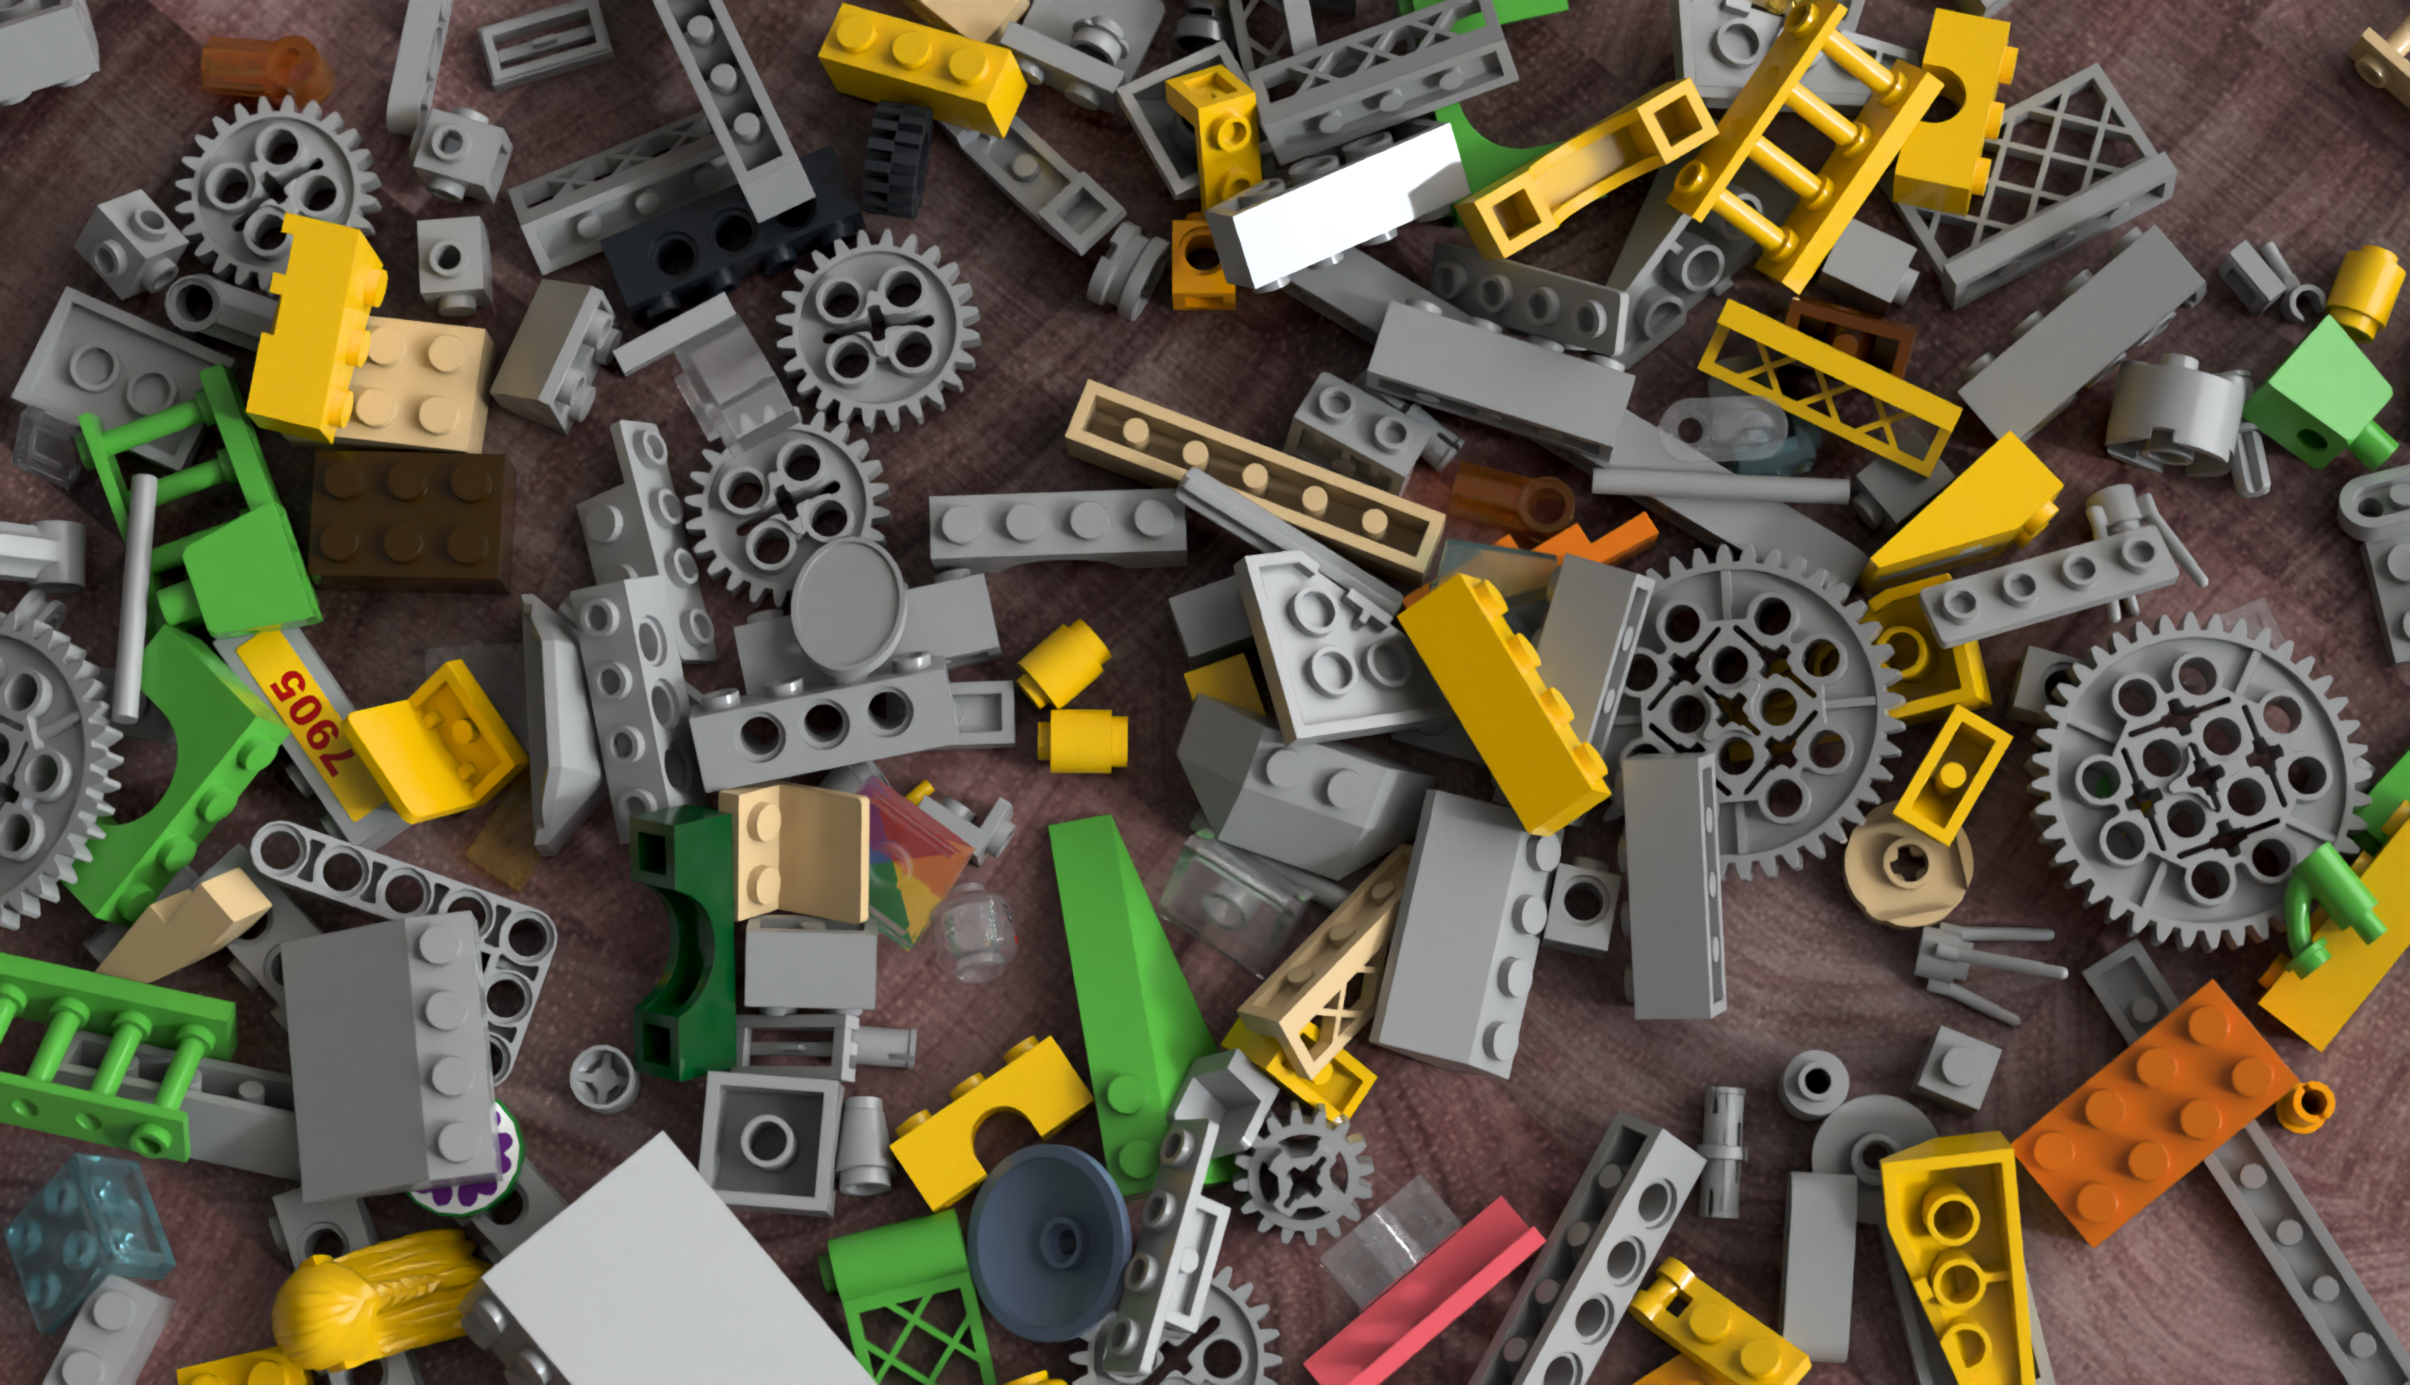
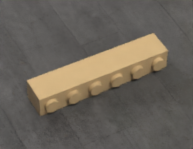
M1090 379L1086 383L1065 434L1068 455L1156 489L1176 488L1183 475L1191 467H1197L1348 561H1352L1353 564L1416 588L1423 586L1444 532L1446 514Z

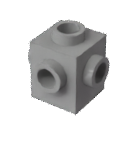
M453 107L452 113L432 108L427 125H419L415 130L409 151L410 161L414 162L413 168L422 183L427 185L426 191L438 198L451 202H462L463 196L494 204L513 150V145L505 129L488 124L489 119L485 115L468 108Z
M139 189L97 205L74 248L120 299L124 300L147 290L150 293H156L168 286L179 272V268L176 265L188 246L189 241L145 192Z

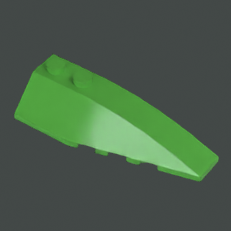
M1111 814L1048 825L1107 1170L1117 1184L1125 1203L1148 1199L1152 1194L1161 1163V1145L1171 1128V1125L1166 1120V1115L1194 1060L1219 1052ZM1234 1153L1210 1159L1202 1189L1233 1183L1232 1174L1240 1171V1166L1234 1161Z

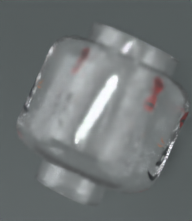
M978 883L961 884L950 889L947 893V898L941 900L931 910L929 925L935 958L943 971L955 975L959 982L967 984L988 982L1005 973L1006 966L1017 955L1018 939L1011 905L1002 894L985 890V887Z

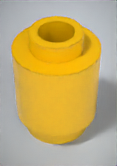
M2363 245L2360 251L2346 252L2327 299L2326 309L2324 310L2338 322L2354 342L2362 344L2372 343L2376 333L2385 330L2406 276L2404 269L2397 265L2398 257L2394 253L2374 245Z
M1079 618L1069 627L1062 624L1017 662L1023 675L1015 682L1039 710L1047 704L1054 709H1062L1104 673L1102 665L1112 658V655L1093 630Z
M1051 709V722H1038V760H1050L1051 773L1111 774V767H1127L1128 716H1112V710Z

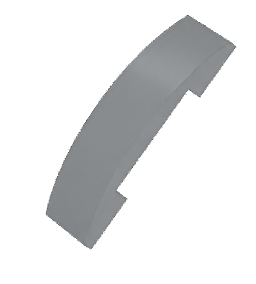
M1014 115L1004 139L932 119L956 147L1013 203L1055 239L1081 257L1127 215L1125 208L1087 173L1083 171L1079 174L1016 115Z

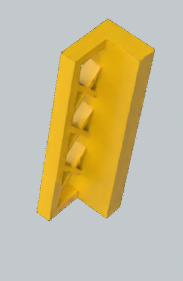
M1732 299L1727 300L1717 321V328L1697 369L1930 478L1963 411L1962 407ZM1731 329L1756 341L1764 363L1763 366L1739 374L1715 363ZM1766 346L1788 357L1771 362ZM1797 360L1814 368L1822 390L1819 394L1799 401L1783 395L1774 371L1775 368ZM1767 371L1773 389L1749 378ZM1824 373L1847 384L1829 390ZM1853 388L1862 390L1872 395L1880 420L1858 428L1842 423L1832 396ZM1825 399L1831 417L1806 405ZM1882 400L1904 411L1887 417ZM1915 415L1940 427L1924 460L1898 448L1890 426L1891 423ZM1883 426L1889 444L1865 432Z

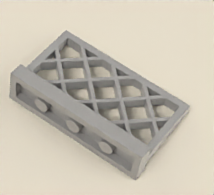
M2098 62L2004 110L1999 134L2004 132L2003 138H1998L1997 141L1985 139L1983 150L1996 152L1998 155L1992 176L1987 181L1985 189L1987 193L1979 217L1968 214L1965 217L1892 202L1896 167L1884 172L1879 179V184L1941 280V293L1953 311L2172 198L2177 169L2165 151L2160 154L2157 153ZM2091 86L2105 105L2101 121L2065 113L2068 99ZM2059 103L2057 111L2048 109ZM2110 114L2118 126L2108 124ZM2027 119L2053 125L2046 150L2011 142L2010 139L2014 126ZM2060 127L2096 135L2089 160L2053 152ZM2103 138L2129 143L2140 158L2123 168L2097 162ZM2006 155L2041 163L2034 189L1999 180ZM2049 166L2085 174L2081 190L2067 197L2042 191ZM2092 176L2102 178L2090 185ZM1994 194L2030 202L2026 218L2013 225L1987 219ZM2038 204L2047 206L2046 208L2035 213ZM1922 218L1932 220L1929 229L1923 222ZM1942 222L1974 230L1975 233L1971 247L1947 259L1935 240L1939 223ZM1983 233L1992 235L1981 241Z

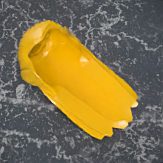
M451 1227L408 1234L399 1239L380 1242L354 1250L337 1258L323 1254L312 1255L299 1264L298 1269L291 1274L277 1292L271 1312V1318L273 1319L271 1321L272 1331L283 1355L287 1356V1359L297 1368L302 1370L313 1369L315 1371L328 1369L330 1373L345 1371L365 1362L398 1354L409 1349L467 1335L461 1325V1318L464 1316L457 1307L480 1277L493 1268V1265L472 1256L477 1247L476 1242L466 1239L463 1229Z

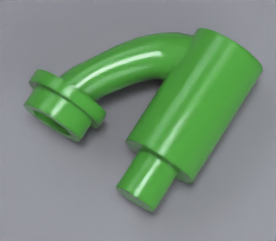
M2329 841L2291 869L2294 873L2288 881L2284 896V918L2288 946L2293 959L2284 966L2288 973L2293 970L2300 980H2303L2332 957L2331 953L2324 946L2328 942L2323 936L2314 943L2311 937L2310 905L2314 898L2342 931L2351 926L2367 946L2388 931L2387 927L2372 910L2379 902Z

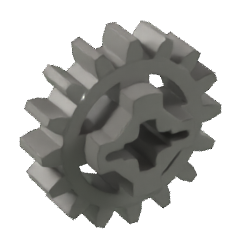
M1297 1101L1290 1102L1289 1117L1280 1119L1270 1108L1266 1116L1268 1128L1264 1131L1259 1130L1251 1149L1234 1153L1235 1163L1247 1169L1232 1174L1234 1190L1249 1191L1239 1200L1241 1211L1243 1214L1253 1213L1257 1210L1260 1211L1256 1223L1257 1230L1261 1233L1269 1230L1274 1224L1280 1226L1281 1243L1288 1244L1295 1231H1304L1308 1245H1315L1317 1229L1323 1227L1333 1237L1337 1238L1341 1235L1338 1219L1344 1215L1348 1219L1358 1221L1361 1213L1354 1199L1371 1198L1373 1193L1371 1183L1360 1178L1374 1172L1372 1157L1356 1156L1367 1147L1363 1133H1355L1347 1137L1346 1134L1350 1127L1348 1116L1342 1113L1331 1123L1328 1122L1323 1103L1318 1102L1311 1116L1302 1115ZM1295 1135H1310L1309 1138L1289 1141L1286 1139ZM1339 1151L1346 1162V1177L1343 1185L1338 1182L1337 1177L1329 1170L1337 1161L1336 1155ZM1262 1162L1268 1165V1170L1277 1175L1271 1183L1270 1192L1267 1195L1259 1181ZM1310 1165H1313L1315 1177L1312 1180L1304 1175L1295 1182L1292 1180L1291 1169L1293 1167L1304 1171ZM1315 1206L1319 1207L1318 1209L1311 1211H1296L1300 1208H1308Z

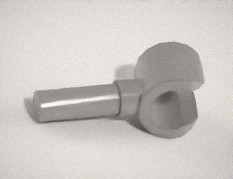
M2273 241L2260 248L2272 271L2287 287L2280 303L2281 314L2287 321L2294 324L2304 322V318L2296 306L2298 294L2305 296L2309 300L2311 308L2317 314L2326 309L2327 301L2323 291L2312 284L2301 285Z

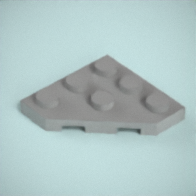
M1302 550L1244 556L1233 565L1285 747L1451 724L1458 719L1411 639L1390 624L1393 617L1351 587L1348 591H1344L1318 572L1321 564Z

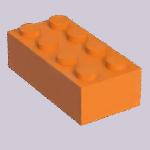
M2212 979L2019 1136L2011 1145L2014 1148V1155L2094 1249L2291 1090L2300 1080L2217 982Z

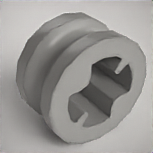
M35 588L23 597L14 612L28 618L32 617L59 631L65 619L67 608L64 603L58 600L48 603L46 601V593Z

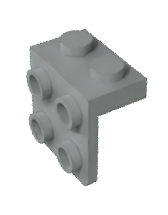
M1034 0L1022 25L1010 21L1000 41V46L1012 51L1026 82L1034 85L1044 83L1064 92V95L1069 100L1081 107L1094 111L1099 108L1116 116L1121 107L1115 96L1116 88L1134 81L1164 20L1165 7L1160 0ZM1093 16H1104L1116 22L1124 32L1122 39L1129 46L1127 57L1125 59L1119 58L1114 67L1069 47L1073 39L1072 35L1075 32L1072 26L1077 20L1091 19Z

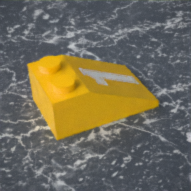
M2009 430L1869 559L1855 586L1863 594H1867L2000 556L2013 543L2023 550L2049 526L2048 522L2058 513L2059 509L2053 501L2064 487V484Z

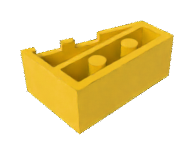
M285 212L281 232L292 234L293 240L286 274L273 272L269 292L279 294L280 297L270 332H261L246 413L259 428L332 445L337 427L345 428L350 419L353 407V392L349 391L348 388L354 367L361 368L366 361L371 336L370 331L365 330L371 306L378 308L383 301L387 287V271L382 269L383 263L360 229Z

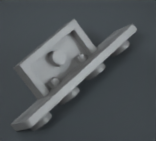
M1449 243L1435 245L1429 292L1467 315L1506 326V332L1524 337L1538 336L1551 339L1567 350H1589L1607 356H1617L1623 353L1629 306V295L1627 292L1508 259L1483 261L1479 251Z
M620 420L611 424L610 430L624 484L576 505L596 584L601 585L625 579L664 574L681 664L708 665L718 659L713 640L714 627L706 613L698 582V566L690 552L682 521L683 508L675 494L667 464L668 452L666 444L660 436L656 424Z
M2147 525L1924 588L1920 592L1918 602L1938 645L1943 649H1948L2173 585L2178 579L2179 570L2158 528L2155 525Z
M1208 1118L1173 1121L1170 1131L1162 1142L1160 1149L1161 1163L1152 1194L1147 1199L1143 1208V1226L1134 1257L1129 1262L1125 1271V1289L1116 1321L1110 1327L1106 1338L1107 1352L1102 1368L1103 1371L1114 1376L1146 1377L1150 1374L1163 1326L1182 1334L1197 1333L1231 1211L1230 1207L1201 1195L1219 1131V1124Z

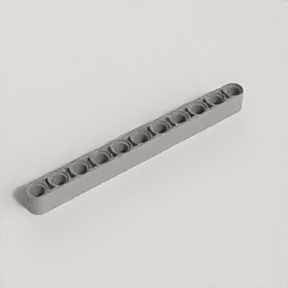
M1355 247L1344 250V259L1332 266L1316 270H1310L1308 267L1289 274L1290 283L1279 288L1281 291L1373 346L1376 345L1390 300L1405 304L1408 298L1424 300L1438 306L1442 310V316L1464 323L1468 317H1471ZM1627 409L1609 462L1529 438L1591 476L1593 468L1734 474ZM1624 495L1718 551L1720 545L1726 544L1731 549L1735 561H1740L1746 544H1752L1757 549L1760 563L1764 562L1765 557L1772 548L1779 549L1782 552L1783 569H1786L1789 563L1799 555L1807 561L1805 578H1808L1820 567L1825 568L1830 573L1826 591L1841 582H1844L1852 590L1869 561L1868 557L1856 546L1783 502Z

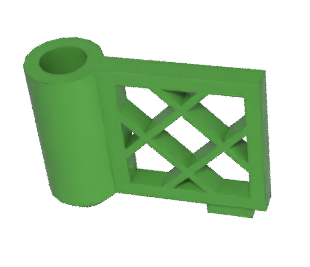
M955 1208L828 1239L829 1253L818 1255L825 1290L827 1293L839 1292L856 1360L878 1385L890 1365L895 1366L924 1385H942L935 1380L954 1349L979 1363L984 1385H998ZM960 1288L967 1315L953 1337L920 1318L933 1294ZM923 1297L914 1313L897 1304ZM887 1307L909 1320L890 1353L866 1339L860 1316L861 1312ZM915 1325L948 1344L929 1377L896 1357ZM968 1325L970 1326L975 1350L959 1341ZM869 1351L885 1360L876 1377Z

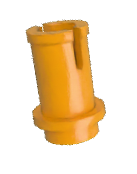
M2317 1081L2299 1082L2276 1101L2275 1112L2278 1121L2286 1130L2294 1134L2304 1135L2315 1132L2323 1125L2325 1120L2331 1117L2335 1110L2336 1101L2333 1092L2327 1085ZM2302 1098L2310 1104L2311 1115L2302 1108Z

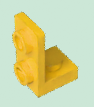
M1222 64L1165 80L1167 104L1195 127L1202 214L1205 216L1204 211L1262 181L1256 95L1250 87Z

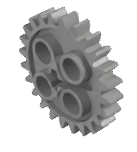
M291 95L285 96L280 111H274L267 98L260 96L258 114L251 116L240 103L235 104L237 122L232 125L215 116L212 120L219 135L214 140L198 134L194 137L204 152L202 157L183 156L182 158L183 164L194 174V178L178 180L175 183L176 188L182 195L191 198V200L175 206V210L182 220L194 221L181 232L187 238L189 244L201 243L194 252L201 263L205 265L216 260L212 270L219 279L225 281L236 272V286L249 290L255 280L258 279L260 290L268 298H272L274 294L269 292L273 272L286 274L293 235L287 234L285 241L273 250L260 249V241L267 231L273 228H282L285 212L360 229L364 236H374L376 231L363 216L364 214L378 213L382 210V206L377 198L365 194L378 189L382 184L376 173L365 171L375 163V160L369 149L356 150L362 142V138L357 130L352 128L342 132L344 121L336 111L329 114L321 122L322 109L314 100H311L300 114L298 106ZM289 143L298 145L296 156L290 162L281 165L271 163L273 152L278 147ZM315 162H323L321 169L312 170ZM235 182L248 183L247 193L240 201L230 204L222 202L223 193L229 185ZM278 188L288 196L279 205L270 197V194ZM326 189L336 191V198L329 208L323 211L309 210L310 200L317 192ZM246 223L242 231H234L236 224Z
M886 228L881 236L879 245L870 244L864 229L858 232L857 248L849 250L841 239L835 240L836 256L830 260L822 253L814 250L811 254L817 271L811 274L796 268L793 272L796 281L802 288L801 293L783 291L781 295L784 304L794 310V313L776 316L778 328L793 334L776 342L781 355L796 356L783 367L788 379L806 376L797 387L800 398L804 400L820 393L816 403L817 412L822 411L826 415L837 406L839 407L840 424L845 422L848 426L856 414L862 415L867 433L874 431L878 417H887L892 431L899 432L900 414L906 412L911 415L917 424H923L924 417L921 406L927 402L943 412L946 406L940 391L944 387L958 393L964 390L962 381L955 373L956 369L974 371L976 367L974 358L963 351V348L981 346L980 334L972 329L964 328L978 322L980 314L978 307L961 306L973 296V291L970 283L952 286L960 274L957 263L952 262L938 269L937 266L941 258L938 246H932L921 256L918 254V240L915 234L911 233L902 247H897L894 244L891 229ZM911 284L921 290L919 299L913 305L897 307L888 301L891 291L897 286ZM851 295L859 300V305L850 316L836 318L827 313V307L835 297ZM924 318H932L934 320L933 325L924 328L914 325L921 322ZM884 321L887 328L885 329L884 340L873 341L871 335L873 322ZM830 334L845 336L837 339L832 344L823 342L824 337ZM912 344L927 346L931 350L929 360L919 367L902 365L898 361V357L905 347ZM856 354L864 356L869 360V365L861 376L845 378L836 372L839 362L846 356Z
M793 406L787 423H779L773 409L767 408L765 426L758 429L747 416L742 417L744 435L739 439L725 430L720 431L719 434L726 450L722 454L708 449L702 451L704 459L711 467L710 473L698 471L691 472L690 474L692 482L703 490V494L685 497L687 508L702 514V516L685 523L686 529L690 535L707 536L693 548L697 558L707 559L717 556L707 569L711 579L714 581L730 573L731 576L726 587L729 595L735 597L748 586L750 587V602L757 609L764 602L766 596L770 594L773 595L776 608L782 609L785 612L802 567L811 555L823 545L838 538L855 536L872 540L880 546L886 547L887 541L885 536L874 529V525L892 522L890 510L875 505V503L891 496L888 484L870 483L883 472L880 461L870 460L861 463L869 451L867 441L863 438L847 446L846 443L850 435L848 424L842 422L829 433L827 432L825 413L819 411L814 416L810 425H806L803 423L801 412L797 406ZM812 456L818 459L820 467L812 478L798 481L787 475L790 464L798 457ZM754 483L763 488L760 500L752 507L745 509L737 508L730 503L732 493L741 484ZM832 483L840 485L839 491L833 494L819 495ZM788 498L796 506L799 515L790 521H787L786 517L781 513L779 506L781 501ZM828 511H839L847 516V524L843 531L830 537L821 536L814 531L815 522L819 516ZM760 523L746 536H739L737 534L738 529L744 525L751 526ZM772 538H780L789 542V552L779 563L765 564L757 559L758 550L765 541Z
M1226 1266L1215 1279H1211L1198 1325L1199 1329L1209 1318L1217 1317L1220 1320L1219 1327L1189 1354L1187 1359L1192 1367L1189 1373L1183 1376L1179 1371L1174 1370L1159 1385H1278L1273 1380L1264 1376V1369L1281 1365L1282 1357L1264 1352V1345L1280 1337L1279 1330L1259 1329L1257 1323L1267 1315L1270 1308L1268 1304L1248 1308L1245 1302L1250 1297L1254 1286L1249 1282L1235 1291L1229 1288L1233 1271L1230 1266ZM1124 1286L1118 1301L1110 1313L1095 1328L1078 1337L1089 1343L1088 1351L1071 1354L1070 1362L1088 1367V1374L1078 1378L1072 1384L1142 1385L1164 1365L1165 1359L1160 1352L1164 1346L1170 1344L1175 1349L1182 1348L1194 1334H1182L1168 1330L1163 1326L1151 1372L1146 1377L1135 1376L1128 1378L1114 1376L1103 1371L1102 1367L1107 1352L1106 1338L1110 1327L1116 1321L1125 1289ZM1219 1342L1231 1343L1237 1347L1242 1357L1241 1366L1238 1371L1231 1377L1223 1379L1209 1374L1203 1362L1208 1348Z

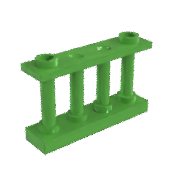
M223 363L198 372L204 388L195 391L196 398L105 431L101 417L90 412L77 416L83 431L74 436L79 455L88 471L97 469L125 547L131 489L127 490L115 454L202 422H206L208 427L215 424L218 425L226 447L217 450V458L158 479L156 507L228 481L230 486L240 483L248 507L239 510L240 517L271 501L282 505L253 424L246 413V406L233 371ZM237 518L152 549L147 605L149 611L147 612L145 629L149 641L154 638L164 624L168 625L157 597V590L164 588L159 573L184 565L181 551L185 547ZM310 580L312 589H313V591H314V594H315V597H316V600H317V603H318V606H319L320 604H319L318 598H317V596H316L315 590H314L313 585H312V582H311V580ZM203 616L172 627L186 632L204 625L205 621Z
M0 952V1044L13 1018L18 1017L50 1024L25 1077L0 1071V1122L130 1150L152 1159L166 1158L187 1163L191 1154L188 1113L179 1110L201 1059L208 1057L231 1062L238 1046L235 1003ZM81 1030L113 1037L89 1090L52 1083L75 1032ZM142 1044L176 1050L152 1104L116 1097L138 1045Z

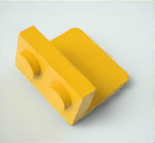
M462 659L444 663L407 700L351 712L341 722V729L350 741L354 754L364 762L385 793L389 806L409 824H416L484 806L530 763L529 757Z

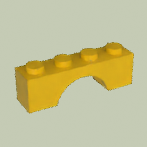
M1690 77L1666 82L1460 201L1454 207L1483 261L1505 259L1557 229L1566 218L1595 199L1636 177L1667 165L1720 133Z

